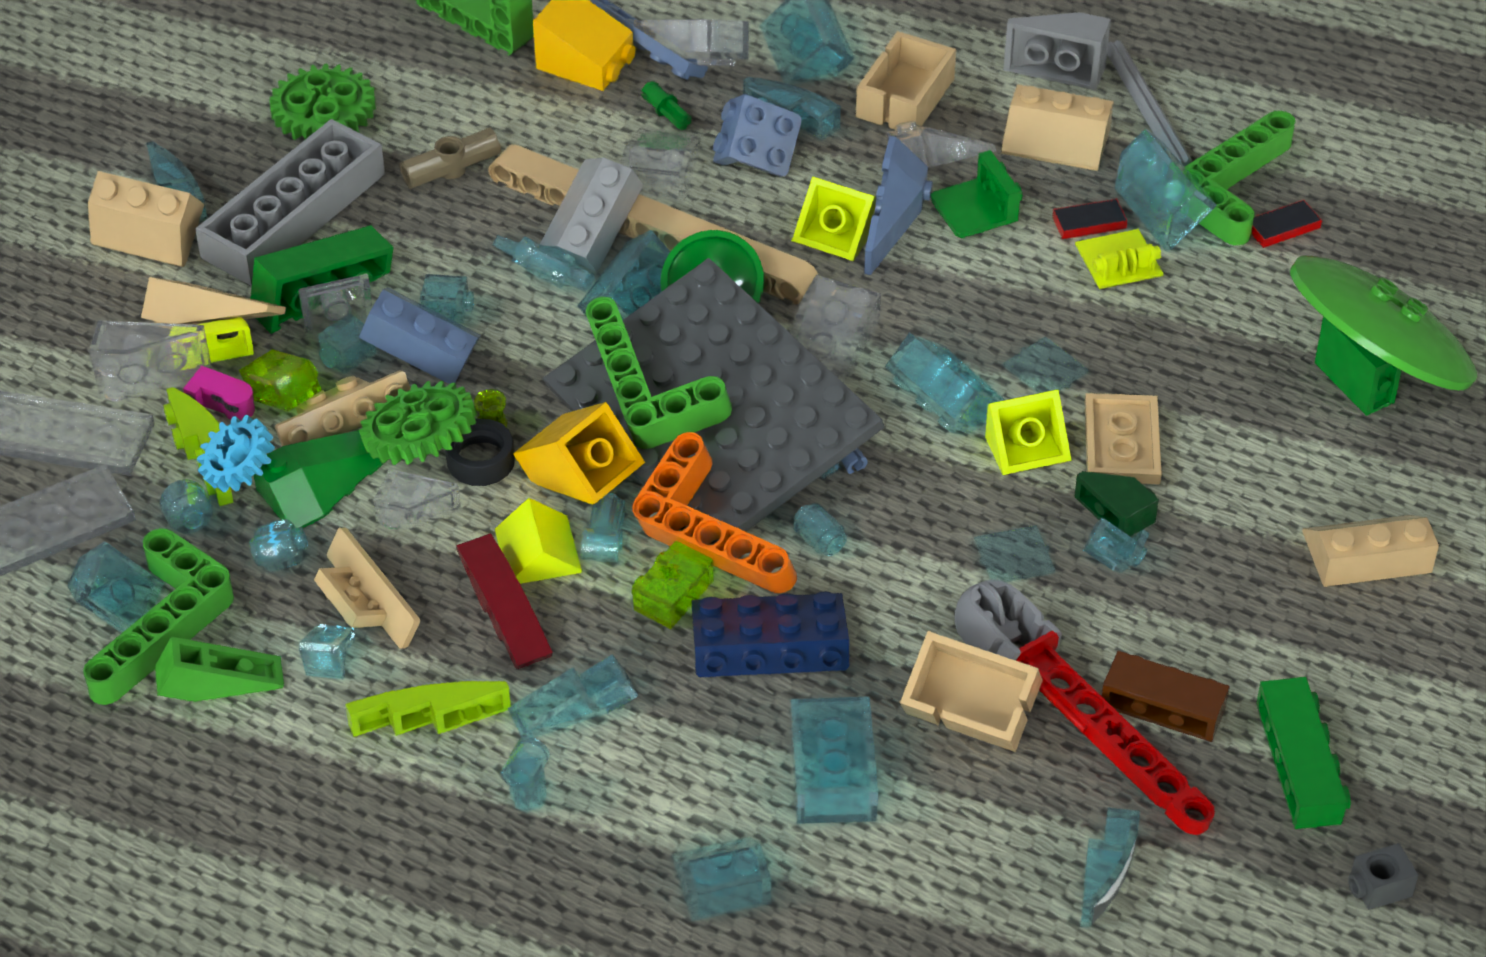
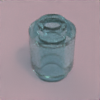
M820 504L805 505L795 514L793 530L818 554L823 553L825 556L830 557L844 547L847 541L844 527Z

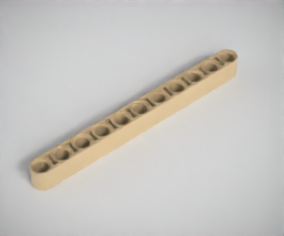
M515 144L509 145L488 169L489 175L494 182L498 183L500 181L508 184L506 187L526 194V192L535 196V199L552 206L554 204L561 205L579 171L576 168ZM638 194L619 233L638 240L640 238L645 240L648 245L665 252L667 250L671 251L686 237L701 231L722 230L733 233L748 242L759 256L764 271L763 292L782 300L784 298L794 301L792 304L795 305L801 302L818 280L816 269L805 260Z

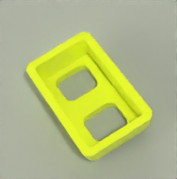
M242 317L175 328L170 335V348L175 369L254 355L250 328ZM238 331V335L227 339L217 338V335ZM203 338V341L199 344L189 346L182 344V341Z

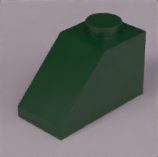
M1086 471L1077 474L1074 497L1121 541L1156 522L1159 499L1151 489L1146 488L1135 477Z

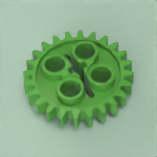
M327 63L323 65L322 69H317L315 65H311L308 72L299 68V75L297 76L288 73V81L279 80V88H273V96L269 97L272 120H275L276 128L282 127L284 135L292 132V139L294 140L300 136H304V140L307 139L330 119L359 133L358 125L367 126V118H373V110L376 109L374 87L370 86V80H363V73L361 72L353 75V68L351 67L341 71L340 64L336 65L334 69H329Z
M427 381L422 388L412 384L410 391L405 392L400 388L398 389L397 396L386 395L387 402L375 403L376 411L366 412L367 419L361 421L362 429L359 432L366 452H370L373 459L379 457L381 463L391 459L393 465L405 459L406 464L409 465L414 458L419 457V460L424 462L426 455L432 454L438 457L440 449L452 450L450 443L463 442L461 434L472 432L470 425L476 424L474 416L477 415L470 392L466 393L463 386L457 388L453 382L445 387L443 381L438 382L435 386H431L430 381Z

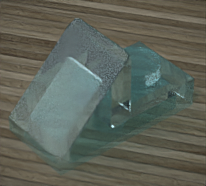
M317 624L299 642V651L306 676L344 680L346 651L355 641V628Z

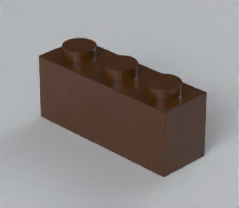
M1117 651L1103 683L1102 697L1119 713L1213 742L1226 709L1230 686L1219 683L1214 679L1203 678L1181 671L1176 667L1165 666L1137 655Z

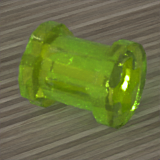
M494 389L479 392L474 398V406L479 413L477 419H491L502 423L507 428L508 420L503 412L506 407L505 395Z

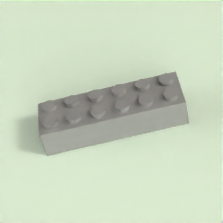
M330 119L195 228L201 259L252 286L255 257L301 245L385 175L382 144Z

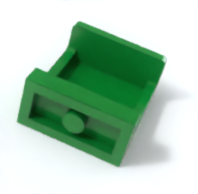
M1323 316L1314 363L1366 416L1394 404L1402 370L1387 363L1356 343Z

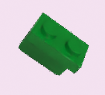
M991 150L978 154L977 179L931 193V202L958 238H965L1017 222L1019 219L1020 201L1023 199L1020 185L1012 180L1007 173L1004 163L998 161Z

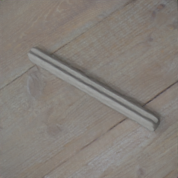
M1119 40L1114 43L1110 41L1107 51L1109 59L1173 168L1178 172L1192 162L1191 157L1123 43Z

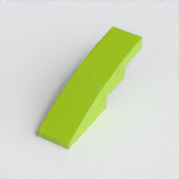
M460 681L427 684L384 692L346 703L345 707L348 725L353 737L388 725L392 726L397 736L433 723L437 733L441 734L510 710L511 702L509 686L506 681Z

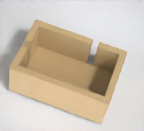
M897 31L885 47V52L880 54L857 86L856 117L882 126L887 122L889 123L888 128L916 136L955 78L956 49Z
M927 631L900 704L908 715L939 725L942 720L948 729L1016 752L1028 720L1024 710L1031 712L1043 679L1039 669Z

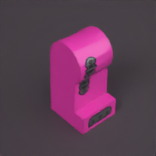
M202 365L183 388L185 394L199 402L203 407L224 413L230 420L233 416L242 420L245 415L251 417L255 412L253 390L250 384Z

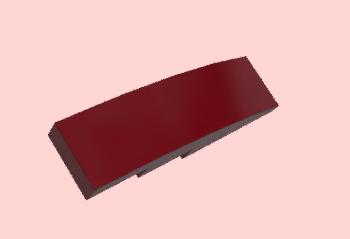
M490 533L456 545V550L483 611L488 613L500 641L503 640L516 670L552 657L553 652L540 623L493 535Z

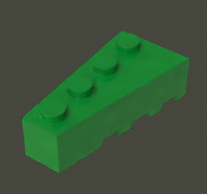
M370 225L255 257L250 299L286 307L285 314L256 319L272 334L281 329L279 324L290 318L297 321L307 316L306 310L321 302L326 306L336 301L344 290L349 289L353 292L390 273L394 247Z

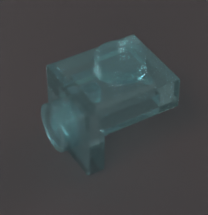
M1101 518L1094 525L1083 551L1111 570L1122 573L1130 565L1136 567L1143 560L1148 550L1144 545L1149 533L1142 529L1132 538L1104 518Z

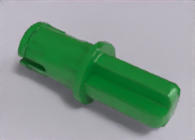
M650 81L644 85L641 96L654 107L659 117L664 115L679 130H685L687 125L691 124L692 117L678 105L676 96L666 93L655 81Z

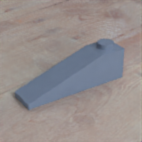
M889 136L883 159L881 186H878L875 215H872L865 249L864 274L868 275L874 272L920 214L924 200L930 201L933 181L927 180L928 166L897 137Z

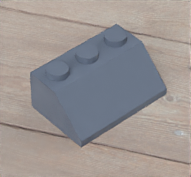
M389 287L382 290L369 312L359 336L360 339L449 384L457 381L481 337L475 331Z

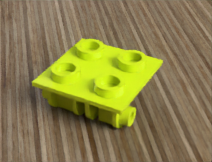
M1139 229L1075 242L1099 289L1156 278L1164 274L1156 261L1161 258L1159 246H1153L1151 243L1147 244Z

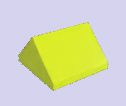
M812 176L792 241L854 261L867 242L872 215H875L876 197Z
M1059 390L988 403L985 438L1002 475L1072 461Z
M528 498L495 528L498 545L520 584L582 573L567 515Z

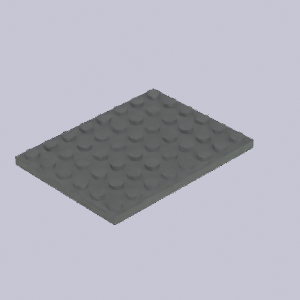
M710 258L623 319L651 397L708 376L718 377L725 383L732 404V412L725 421L694 432L701 436L712 458L713 465L687 506L745 532L884 428L883 420ZM596 340L543 377L545 385L571 411L607 402L633 442ZM673 441L649 449L639 448L633 442L645 463L632 474L643 485H645ZM719 539L712 541L709 545L716 543Z

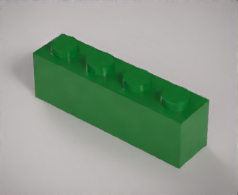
M1307 677L1260 681L1256 705L1294 828L1303 829L1342 824L1345 810L1350 809V792L1346 785L1341 784L1339 778V759L1336 753L1331 754L1329 728L1326 722H1321L1320 704L1317 693L1315 691L1311 692Z

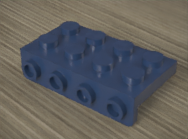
M824 591L806 595L784 593L778 596L757 597L745 595L740 598L719 599L717 597H706L700 600H691L695 670L698 677L841 671L849 668V634L842 593Z

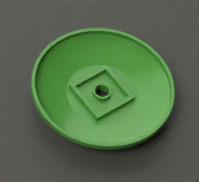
M1311 255L1298 257L1290 268L1294 284L1307 301L1340 331L1382 360L1420 380L1450 390H1466L1475 382L1477 378L1476 367L1458 339L1428 311V307L1425 304L1399 290L1390 280L1383 277L1379 278L1360 268L1338 260Z

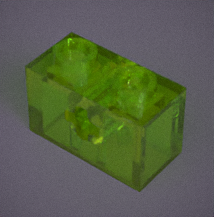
M271 349L239 370L243 381L252 387L254 401L287 412L322 391L317 380L319 376L318 371L310 360Z
M675 541L666 552L662 551L657 556L650 570L645 575H640L634 582L631 591L634 611L672 629L692 607L691 600H698L714 582L713 559Z

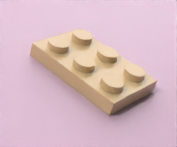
M1086 393L1087 472L1135 477L1141 484H1160L1162 471L1157 396Z

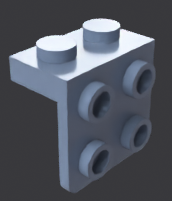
M746 94L730 99L722 110L721 119L723 120V125L713 144V151H715L713 162L721 165L740 162L775 176H786L789 172L802 121L801 116Z

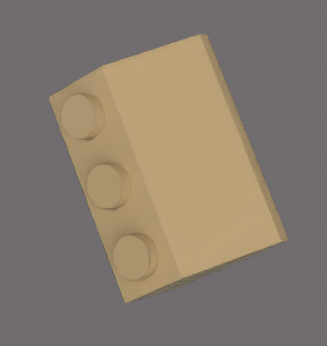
M1017 84L1010 104L1001 154L1098 171L1111 128L1113 101Z
M98 171L88 200L91 244L184 267L196 234L195 228L198 227L205 204L187 192Z
M1414 515L1303 528L1302 530L1324 587L1432 573L1439 547L1428 518Z

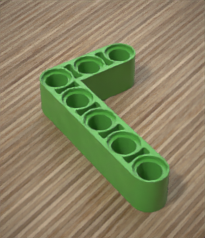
M415 0L417 5L430 12H437L440 14L438 15L439 17L452 24L457 23L462 26V30L475 37L480 36L484 38V42L498 50L502 48L509 52L507 55H511L534 37L532 0Z
M1286 111L1270 112L1180 169L1174 177L1172 204L1224 242L1236 246L1246 244L1251 237L1254 210L1227 189L1291 148L1295 127L1294 116Z
M603 296L595 298L587 305L586 316L630 435L636 446L643 449L654 448L675 440L677 436L683 433H694L721 423L731 415L732 404L725 383L722 379L715 376L704 377L651 397L615 301L610 297Z
M159 528L150 531L143 539V547L149 570L175 588V590L85 664L83 673L89 696L97 704L107 705L116 702L155 669V665L171 636L190 640L233 603L234 594L228 569L171 530Z

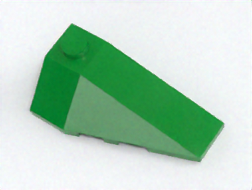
M356 430L282 446L267 454L271 459V463L262 464L260 468L263 471V475L254 474L256 490L290 532L294 533L327 516L337 502L344 496L348 497L355 490L357 484L367 475H372L384 463H381L379 457L373 459L370 452H366L360 432Z

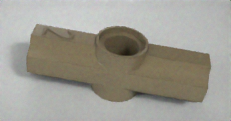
M491 127L462 139L455 136H445L436 141L433 150L399 163L400 172L409 189L440 177L456 179L466 172V167L500 154L501 146L496 133Z

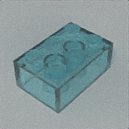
M870 696L791 699L790 732L797 824L877 821L878 784Z

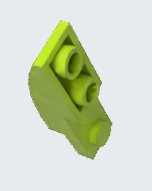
M174 387L167 388L169 403L164 404L163 409L168 425H176V428L171 429L176 449L184 448L187 460L196 458L199 468L201 464L197 461V457L205 454V451L200 446L203 443L210 442L211 438L208 435L210 431L215 433L220 431L219 423L207 409L189 395ZM204 480L208 496L215 495L219 507L234 503L231 487L226 492H222L218 487L214 489Z

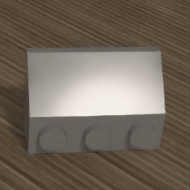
M604 157L585 159L546 231L539 248L597 272L643 187V183L633 169Z

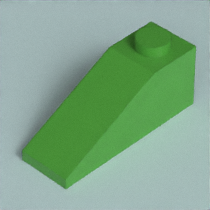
M172 636L155 665L157 696L192 702L275 690L284 687L281 656Z

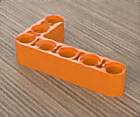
M686 432L677 436L632 505L633 513L645 534L770 592L779 594L791 590L797 581V572L783 548L687 506L710 472L713 464L701 436L693 432ZM658 512L656 515L650 517L651 514ZM688 526L686 529L679 531L682 527ZM719 539L716 543L709 545L712 541ZM750 553L749 556L740 559L742 555ZM782 567L779 571L771 573L773 569Z

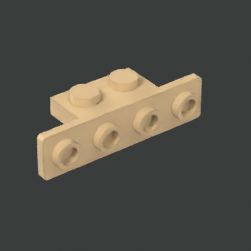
M399 370L371 383L355 376H350L336 382V387L328 391L317 390L304 396L305 401L295 405L298 415L275 425L281 446L342 434L362 427L361 421L367 419L366 412L376 411L375 403L387 402L385 396H397L398 389L400 388L405 392L410 391L411 388L405 372Z
M338 528L327 552V558L335 568H319L314 581L351 628L382 626L400 649L407 648L420 624V618L347 528Z

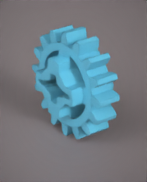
M245 415L242 420L233 416L228 426L223 422L219 423L220 431L217 433L210 431L208 433L211 438L210 442L203 443L200 446L205 451V454L197 457V461L201 464L198 472L204 476L203 479L214 489L218 487L222 492H226L231 487L236 492L239 491L242 482L250 486L254 474L263 475V471L260 468L262 464L271 463L267 453L275 450V447L270 443L274 437L257 418L253 420L249 415Z

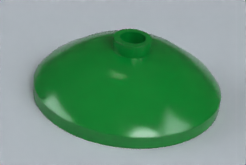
M706 230L692 234L679 242L671 250L664 262L661 272V291H664L692 269L710 258L757 303H759L762 297L764 271L759 256L748 242L733 233L722 230Z

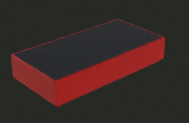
M1117 199L1053 209L1052 218L1062 239L1127 229V219Z
M1301 200L1254 216L1251 234L1264 248L1321 228L1322 219L1305 200Z

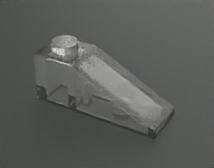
M916 121L897 124V130L886 133L888 140L889 136L897 137L928 168L978 156L979 153L988 150L996 151L995 144L916 125Z

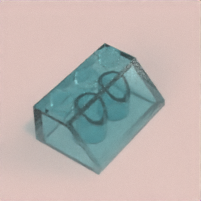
M785 0L760 25L784 84L787 86L836 77L855 59L828 0Z
M1144 129L1121 152L1114 189L1166 252L1172 250L1217 206L1216 203L1168 146L1147 129Z
M652 230L626 242L578 304V308L586 315L587 305L592 300L603 296L610 297L617 304L622 320L662 292L661 272L664 262L670 253L669 249Z
M910 332L885 365L895 375L893 382L907 392L912 391L917 395L915 402L931 413L934 411L939 415L938 423L952 433L959 430L969 434L986 424L988 403L1006 400L946 346Z

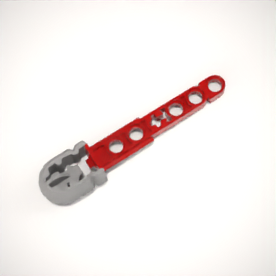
M987 580L971 586L962 594L955 610V625L957 633L965 644L1038 668L1043 679L1039 691L1156 806L1165 809V814L1186 833L1199 835L1207 831L1215 814L1214 806L1210 800L1195 786L1190 788L1187 778L1056 653L1061 642V631L1050 620H1044L1043 614L1018 589L1000 580ZM1020 639L1026 645L1018 648L1013 643ZM1062 679L1070 687L1066 689L1058 688L1052 684L1051 680ZM1077 705H1089L1094 708L1096 713H1083L1078 709ZM1130 757H1143L1150 765L1146 767L1138 766L1132 762ZM1157 783H1169L1176 788L1177 792H1164ZM1185 810H1198L1205 819L1194 820L1186 814Z

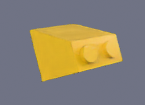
M551 0L533 20L536 69L604 91L610 82H616L623 66L630 64L635 57L636 48L633 46V31L590 0Z
M607 402L562 414L513 453L528 478L536 485L589 504L597 503L645 463Z

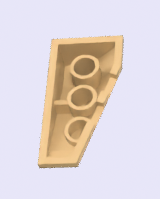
M149 277L141 318L154 321V328L172 331L175 329V325L186 327L235 317H242L245 320L285 314L286 307L244 298V296L225 293L221 290L187 282Z

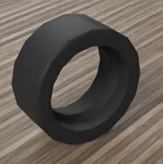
M475 419L476 424L470 425L472 432L461 434L464 441L450 443L452 450L445 449L446 462L450 474L459 482L471 486H487L501 481L513 469L515 463V456L513 455L515 452L514 439L510 430L502 423L491 419ZM476 443H490L501 449L499 454L483 461H471L459 455L461 450Z

